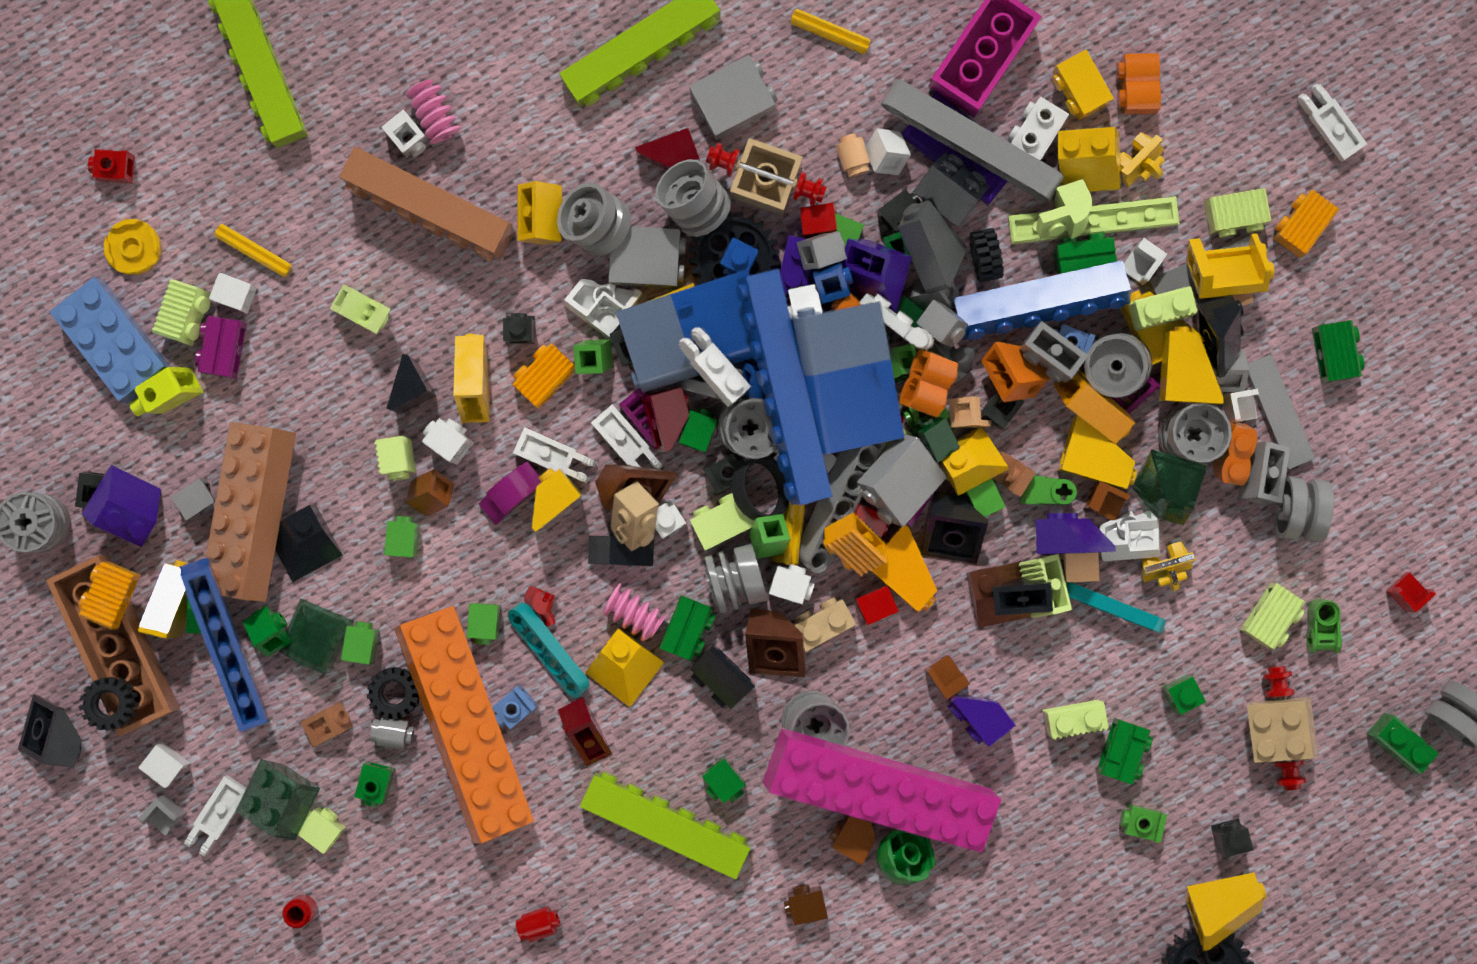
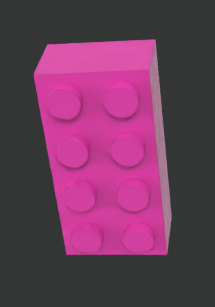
M984 0L931 78L928 87L935 92L937 91L973 117H976L1042 16L1018 0Z

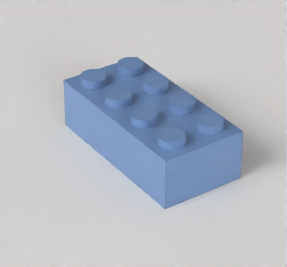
M97 277L90 279L49 311L120 402L129 404L130 401L138 397L135 392L136 386L165 368L171 367L107 283Z

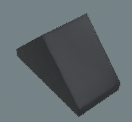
M1019 579L993 586L995 616L1053 612L1051 582Z

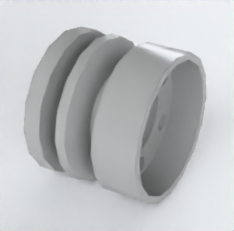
M688 159L678 162L664 173L656 186L655 196L658 204L688 236L698 237L710 233L719 227L730 211L731 199L728 192L715 180L714 175L705 164L699 160Z
M743 396L738 398L729 407L727 405L723 407L718 416L717 431L719 439L728 450L745 458L759 459L769 456L777 449V444L773 443L770 435L772 423L770 416L764 410L763 399ZM747 420L753 423V428H750L748 432L742 430V425H746Z
M1194 403L1179 407L1168 413L1161 422L1158 432L1159 445L1169 459L1181 465L1212 462L1221 457L1229 447L1232 437L1231 424L1226 414L1215 405ZM1190 430L1194 432L1192 435L1193 440H1188L1187 438Z
M21 492L11 495L0 505V540L5 546L14 551L44 553L54 550L64 543L70 532L71 519L69 511L61 500L52 495ZM31 519L32 524L26 526L25 520Z
M752 544L734 548V562L731 563L728 562L725 554L720 552L721 566L715 567L712 555L705 557L706 580L712 600L719 608L721 614L728 612L725 599L728 598L732 599L734 610L739 609L738 596L744 594L749 605L768 601Z
M815 690L804 691L792 697L785 705L781 716L782 728L839 745H847L850 736L849 721L842 709L826 694ZM815 717L814 726L810 727L811 718Z

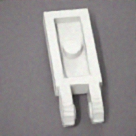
M1315 84L1312 86V92L1319 102L1324 105L1318 110L1306 94L1298 96L1297 101L1304 111L1310 115L1309 119L1340 162H1343L1367 145V143L1335 98L1332 99L1321 84Z
M866 294L860 301L861 305L880 301L885 324L919 349L928 350L933 347L935 340L932 334H929L927 330L920 327H912L913 320L901 311L896 314L889 309L891 303L881 295L877 294L874 297Z
M695 327L691 331V336L703 352L700 354L698 347L688 338H683L679 341L680 349L691 361L690 364L729 407L751 386L716 345L711 343L707 333L700 329V327Z
M613 404L591 422L628 466L640 467L635 460L643 453L654 468L660 469L663 466L649 450L650 447Z
M525 427L513 452L545 468H552L554 471L560 468L566 475L588 483L589 480L586 474L569 469L573 459L581 461L582 464L589 467H595L597 462L577 453V450Z
M228 775L224 776L195 820L194 827L184 842L185 845L189 848L194 845L199 834L203 831L209 837L201 846L199 854L205 857L215 842L220 839L251 790Z

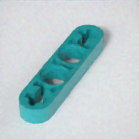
M1066 582L1070 599L1093 608L1096 607L1100 611L1118 618L1121 617L1123 620L1162 634L1167 620L1077 584Z
M521 602L509 610L508 619L511 625L563 690L572 698H579L590 687L587 677L532 608Z

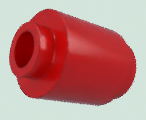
M308 895L296 896L283 908L282 916L284 922L292 928L304 927L316 916V902ZM298 907L303 910L304 914L299 912Z
M549 906L523 914L520 919L516 920L517 933L522 942L527 940L534 942L557 934V927H560L557 911H552Z

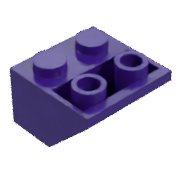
M848 238L845 247L847 259L842 261L843 268L849 267L852 275L853 284L849 285L850 294L862 299L866 294L874 297L879 294L891 303L889 309L897 311L912 256L870 240Z
M955 694L948 699L951 702L947 706L949 710L961 722L963 720L967 722L969 726L965 730L979 745L983 742L990 747L1016 726L1001 705L991 698Z

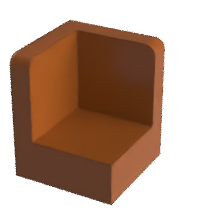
M433 469L411 481L405 503L424 516H430L449 506L455 484Z
M1098 481L1095 482L1084 508L1109 520H1116L1124 502L1129 501L1131 495Z
M949 655L944 656L925 669L946 700L970 685L966 676L960 672Z

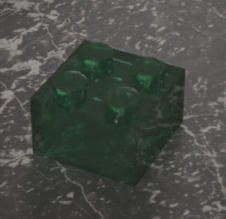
M260 759L235 812L271 837L296 840L320 788L284 764Z

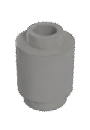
M383 717L381 720L374 719L370 741L377 743V746L405 750L407 744L411 745L413 742L414 728L410 727L409 721L385 719Z

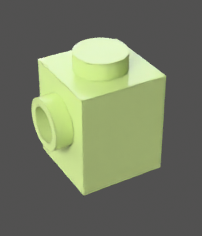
M318 807L312 812L310 810L305 812L298 822L301 827L296 834L324 854L330 850L346 827L337 821L338 815L327 807L321 809Z

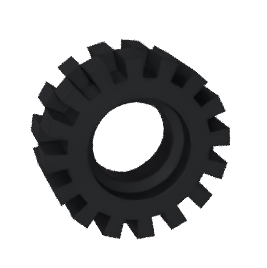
M989 228L971 232L969 245L975 274H977L979 282L1003 278V258L1001 257L1002 252L995 229Z
M392 667L381 670L372 677L371 683L368 684L367 689L369 693L366 695L367 699L370 700L369 706L374 708L375 714L382 715L385 719L391 718L394 720L404 717L414 711V708L419 703L418 691L411 673L407 669ZM390 682H397L404 688L405 696L399 704H391L384 697V688Z
M117 677L101 678L91 682L90 686L85 687L83 690L85 694L81 695L79 701H83V705H79V711L84 710L85 713L81 715L83 720L88 719V725L90 727L96 726V730L100 731L114 730L132 721L130 718L136 715L137 712L134 711V708L138 707L139 703L135 702L134 698L138 697L137 692H132L131 690L134 687L131 684H126V680L122 678L117 679ZM106 692L113 693L119 700V708L112 715L104 714L99 708V699Z

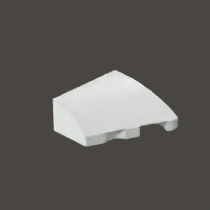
M581 279L565 298L564 306L606 338L610 339L609 334L615 332L620 326L616 311L635 306L642 292L638 289L632 291L616 288V285L606 283L601 285L592 280Z
M1157 501L1148 503L1150 510L1135 516L1130 511L1118 520H1111L1100 525V531L1116 546V552H1101L1103 561L1160 557Z

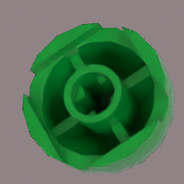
M899 829L890 831L880 841L876 853L877 864L881 873L886 879L897 885L908 886L927 879L930 870L935 865V852L930 840L927 837L923 838L921 835Z

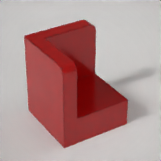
M834 202L800 208L802 230L805 239L818 236V234L837 231V208Z
M1406 572L1387 590V593L1405 612L1417 613L1437 594L1433 589H1425L1410 572Z
M887 586L855 598L866 625L899 612Z

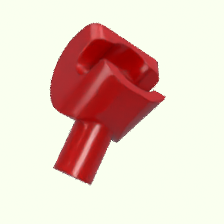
M530 586L524 595L525 604L541 615L546 627L555 624L556 622L551 611L555 595L545 592L542 597L543 590Z

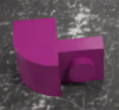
M525 462L495 484L478 505L492 522L497 525L517 506L536 493V487L540 483L539 475L528 462Z

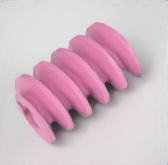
M425 80L408 89L406 95L409 99H412L411 106L413 109H417L416 117L421 120V128L426 130V139L431 140L429 144L432 145L450 139L461 130V127L459 125H450L456 120V116H446V113L451 110V106H442L441 103L447 97L446 95L437 96L436 94L442 89V86H432L433 80Z
M620 583L606 602L603 615L607 616L614 612L613 621L615 623L623 618L622 628L626 629L633 625L631 634L636 635L642 631L641 641L645 642L654 636L667 617V614L657 618L659 612L657 607L648 612L650 603L646 601L642 605H638L640 596L636 595L629 599L631 590L628 588L622 593L619 592Z

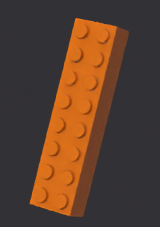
M454 605L395 627L397 639L418 691L473 843L482 844L534 822Z

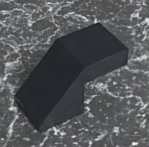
M589 535L588 564L653 566L654 538L648 545L640 546L631 551L625 544L620 543L615 536Z

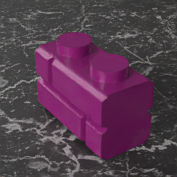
M207 316V321L202 322L200 327V338L203 339L202 349L197 350L195 355V366L198 367V372L237 379L247 324L238 320Z

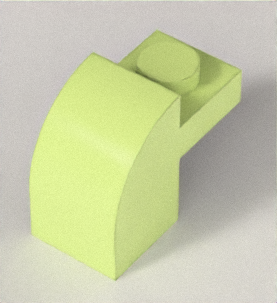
M1083 179L1057 187L1054 198L1056 209L1039 214L1036 230L1040 238L1058 236L1067 230L1071 239L1079 236L1087 227L1092 207L1091 194Z
M344 284L330 307L331 310L375 334L386 325L390 308Z

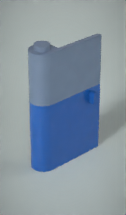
M748 269L616 311L635 372L631 373L636 389L641 388L643 393L700 375L690 364L691 361L679 346V341L683 338L693 341L691 331L695 327H700V329L707 333L711 343L716 345L732 365L753 358L750 351V343L752 342L750 331L745 328L743 322V314H745L743 302L739 301L736 292L737 279L750 276ZM693 341V344H695L698 347L699 353L701 354L703 351L696 344V342Z
M878 301L825 313L815 311L814 307L797 310V315L793 316L792 320L822 454L836 453L904 438L881 302Z

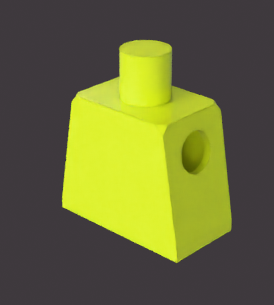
M167 367L136 386L135 392L138 398L130 401L129 405L132 412L138 417L144 413L163 414L203 394L204 391L192 368Z

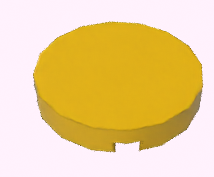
M124 219L112 226L111 231L103 242L104 255L108 263L118 272L127 275H141L150 271L158 262L162 252L161 240L157 231L148 223L137 219Z

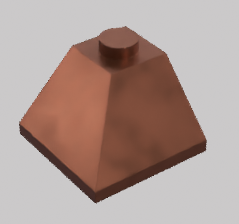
M613 464L605 465L595 484L603 509L613 510L614 494L636 481L659 504L677 475L674 471Z
M1022 561L966 572L978 628L1031 617V613L995 616L993 586L1023 579L1020 572L1021 568L1018 566Z
M751 609L745 632L749 673L805 677L803 633L780 611Z

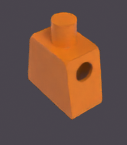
M995 342L981 362L1003 402L1035 397L1051 379L1046 374L1047 369L1039 363L1033 365L1023 357L1024 352L1020 350L1021 346Z

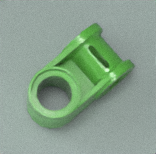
M1033 476L1020 498V503L1065 505L1073 502L1076 498L1077 489L1074 483L1067 479ZM1062 484H1064L1066 490H1069V495L1064 496L1063 500L1055 492L1056 489L1061 488Z
M1315 599L1308 606L1306 645L1310 654L1316 653V651L1332 650L1333 653H1340L1341 612L1339 606L1333 601ZM1326 605L1329 610L1326 618L1321 619L1319 617V609Z

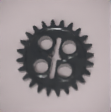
M729 211L727 219L718 228L706 235H702L701 238L692 237V241L698 246L689 248V252L696 255V257L689 259V264L697 265L691 271L692 276H701L697 280V285L718 279L714 276V270L720 266V262L730 244V233H734L737 240H740L745 235L751 236L755 240V244L752 247L759 250L758 257L754 263L758 269L757 274L772 271L771 267H779L780 262L774 260L773 257L780 255V250L772 249L778 241L777 239H768L772 230L762 231L764 221L762 220L755 225L753 223V214L748 220H744L743 211H740L737 218H733L732 212ZM717 238L725 240L727 243L726 248L722 251L713 250L711 247L713 240Z
M1195 927L1194 933L1184 928L1185 937L1183 939L1175 934L1174 938L1177 944L1167 943L1166 945L1171 950V953L1161 955L1168 961L1167 964H1183L1189 958L1193 959L1194 964H1202L1195 954V949L1198 948L1205 964H1254L1252 960L1245 959L1251 952L1247 948L1240 949L1244 942L1239 938L1234 940V933L1216 945L1219 947V953L1215 958H1208V950L1203 951Z

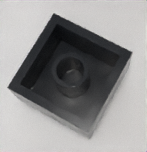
M945 152L930 167L913 190V193L924 201L929 200L939 213L956 226H959L990 186L985 183L986 179L976 171L971 172L964 167V163L959 157Z

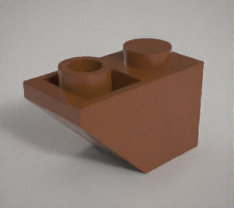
M849 815L846 816L842 825L837 823L829 836L832 839L831 847L861 865L876 841L871 821Z

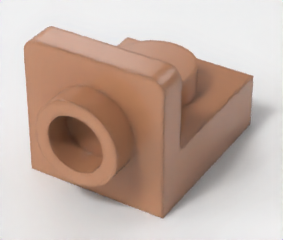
M1001 452L1000 455L1009 469L992 479L1003 484L1011 492L1021 497L1036 472L1019 460Z
M341 702L300 722L313 748L353 727L349 714Z

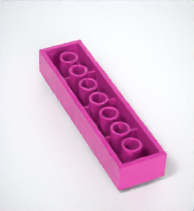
M784 728L780 730L762 781L771 794L981 853L984 850L1002 800L991 788Z

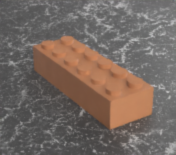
M355 146L339 176L346 183L344 188L349 190L352 195L362 200H366L368 196L380 209L389 213L394 209L396 210L395 213L401 216L400 218L413 225H416L419 221L426 228V231L440 238L445 234L452 244L464 250L470 246L477 253V256L488 262H492L493 258L501 262L515 234V230L508 221Z
M230 422L205 557H208L223 596L266 602L296 437L295 432Z
M97 555L47 579L46 582L92 681L108 677L122 678L126 680V684H131L134 687L131 689L132 692H137L138 697H134L135 702H139L138 707L134 708V711L137 712L136 715L130 718L132 721L115 729L118 737L170 715L180 710V707L146 634L138 632L140 621L131 601L118 629H109L79 616L81 608L78 607L82 595L90 590L92 585L90 576L96 565H100L101 562L112 563L109 555ZM106 692L100 697L108 715H112L118 710L119 700L116 695Z

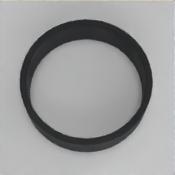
M767 456L759 459H750L742 462L736 468L732 477V494L736 505L745 516L755 520L759 517L780 515L785 512L789 504V500H787L784 493V484H786L784 473L779 470L776 460ZM752 463L764 466L772 474L776 482L778 499L775 509L770 515L758 511L747 496L745 476Z

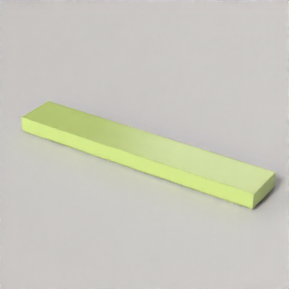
M1176 197L1092 206L1087 227L1077 237L1096 233L1110 234L1178 226L1180 223ZM1044 212L1007 217L1011 245L1058 240L1070 237L1066 230L1058 236L1040 238L1036 228L1038 216Z

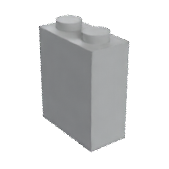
M750 55L689 86L690 94L715 141L775 111V101L778 100L771 85L766 87L761 78L765 76L763 69L758 61H752Z
M630 226L624 241L617 249L610 252L609 284L625 287L678 289V282H684V265H679L680 254H685L686 237H681L680 229Z
M904 434V438L896 439L857 483L864 491L862 493L863 497L878 509L877 515L882 521L887 524L894 523L904 527L947 476L919 438Z

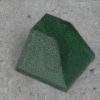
M1151 449L1132 485V489L1155 517L1184 526L1194 509L1207 466Z
M300 598L287 628L291 643L280 649L279 652L296 663L319 673H331L344 643L346 626H350L353 620Z

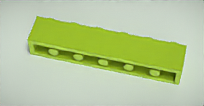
M208 0L213 13H218L221 19L218 27L225 40L229 39L232 46L228 50L231 59L242 70L243 74L239 75L240 81L245 91L250 90L253 100L250 101L251 108L255 116H260L264 126L260 127L265 141L267 143L271 142L276 148L308 136L253 0Z
M673 0L559 73L560 78L579 108L584 104L586 107H589L600 99L599 95L609 89L612 92L624 84L623 79L631 74L635 77L643 73L648 68L647 64L656 59L659 62L671 54L670 50L678 44L681 47L689 44L694 40V34L700 30L709 31L719 23L718 19L721 18L720 9L714 0Z
M602 771L601 774H594L579 807L735 880L737 879L751 848L750 844L746 843L747 837L734 831L729 835L720 830L721 825L709 819H706L705 823L695 819L696 814L686 808L680 807L679 811L668 806L670 802L660 796L654 795L652 799L643 795L644 789L637 785L628 783L626 787L618 783V777L609 772Z

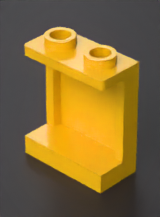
M1251 234L1248 246L1207 251L1204 250L1200 238L1189 239L1186 263L1199 298L1268 291L1270 279L1274 278V265L1268 261L1266 246L1264 243L1261 244L1258 234Z

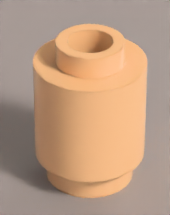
M856 133L840 138L841 143L836 145L843 171L847 172L848 177L851 178L869 172L868 164L871 162L863 137L857 138Z

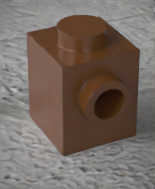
M802 884L793 887V892L788 893L789 901H784L787 919L793 918L794 926L828 919L821 886L810 888L809 884Z

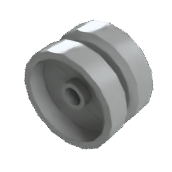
M591 182L580 184L572 189L563 199L557 216L558 230L562 236L595 256L607 255L617 249L624 241L630 229L631 221L629 207L621 199L610 194L600 185Z
M1119 333L1104 336L1093 343L1087 352L1089 356L1084 364L1086 378L1093 389L1102 395L1115 398L1128 396L1142 388L1151 376L1153 366L1151 352L1145 343L1134 335ZM1115 360L1122 362L1123 367L1121 370L1116 371L1114 369L1116 366Z
M1286 477L1282 503L1276 504L1275 527L1279 538L1297 540L1302 535L1305 541L1323 542L1327 538L1334 509L1333 489L1328 480L1312 479L1306 484L1303 478Z
M1448 680L1440 691L1441 697L1445 702L1433 700L1426 709L1425 715L1445 733L1462 744L1477 750V693L1458 682Z

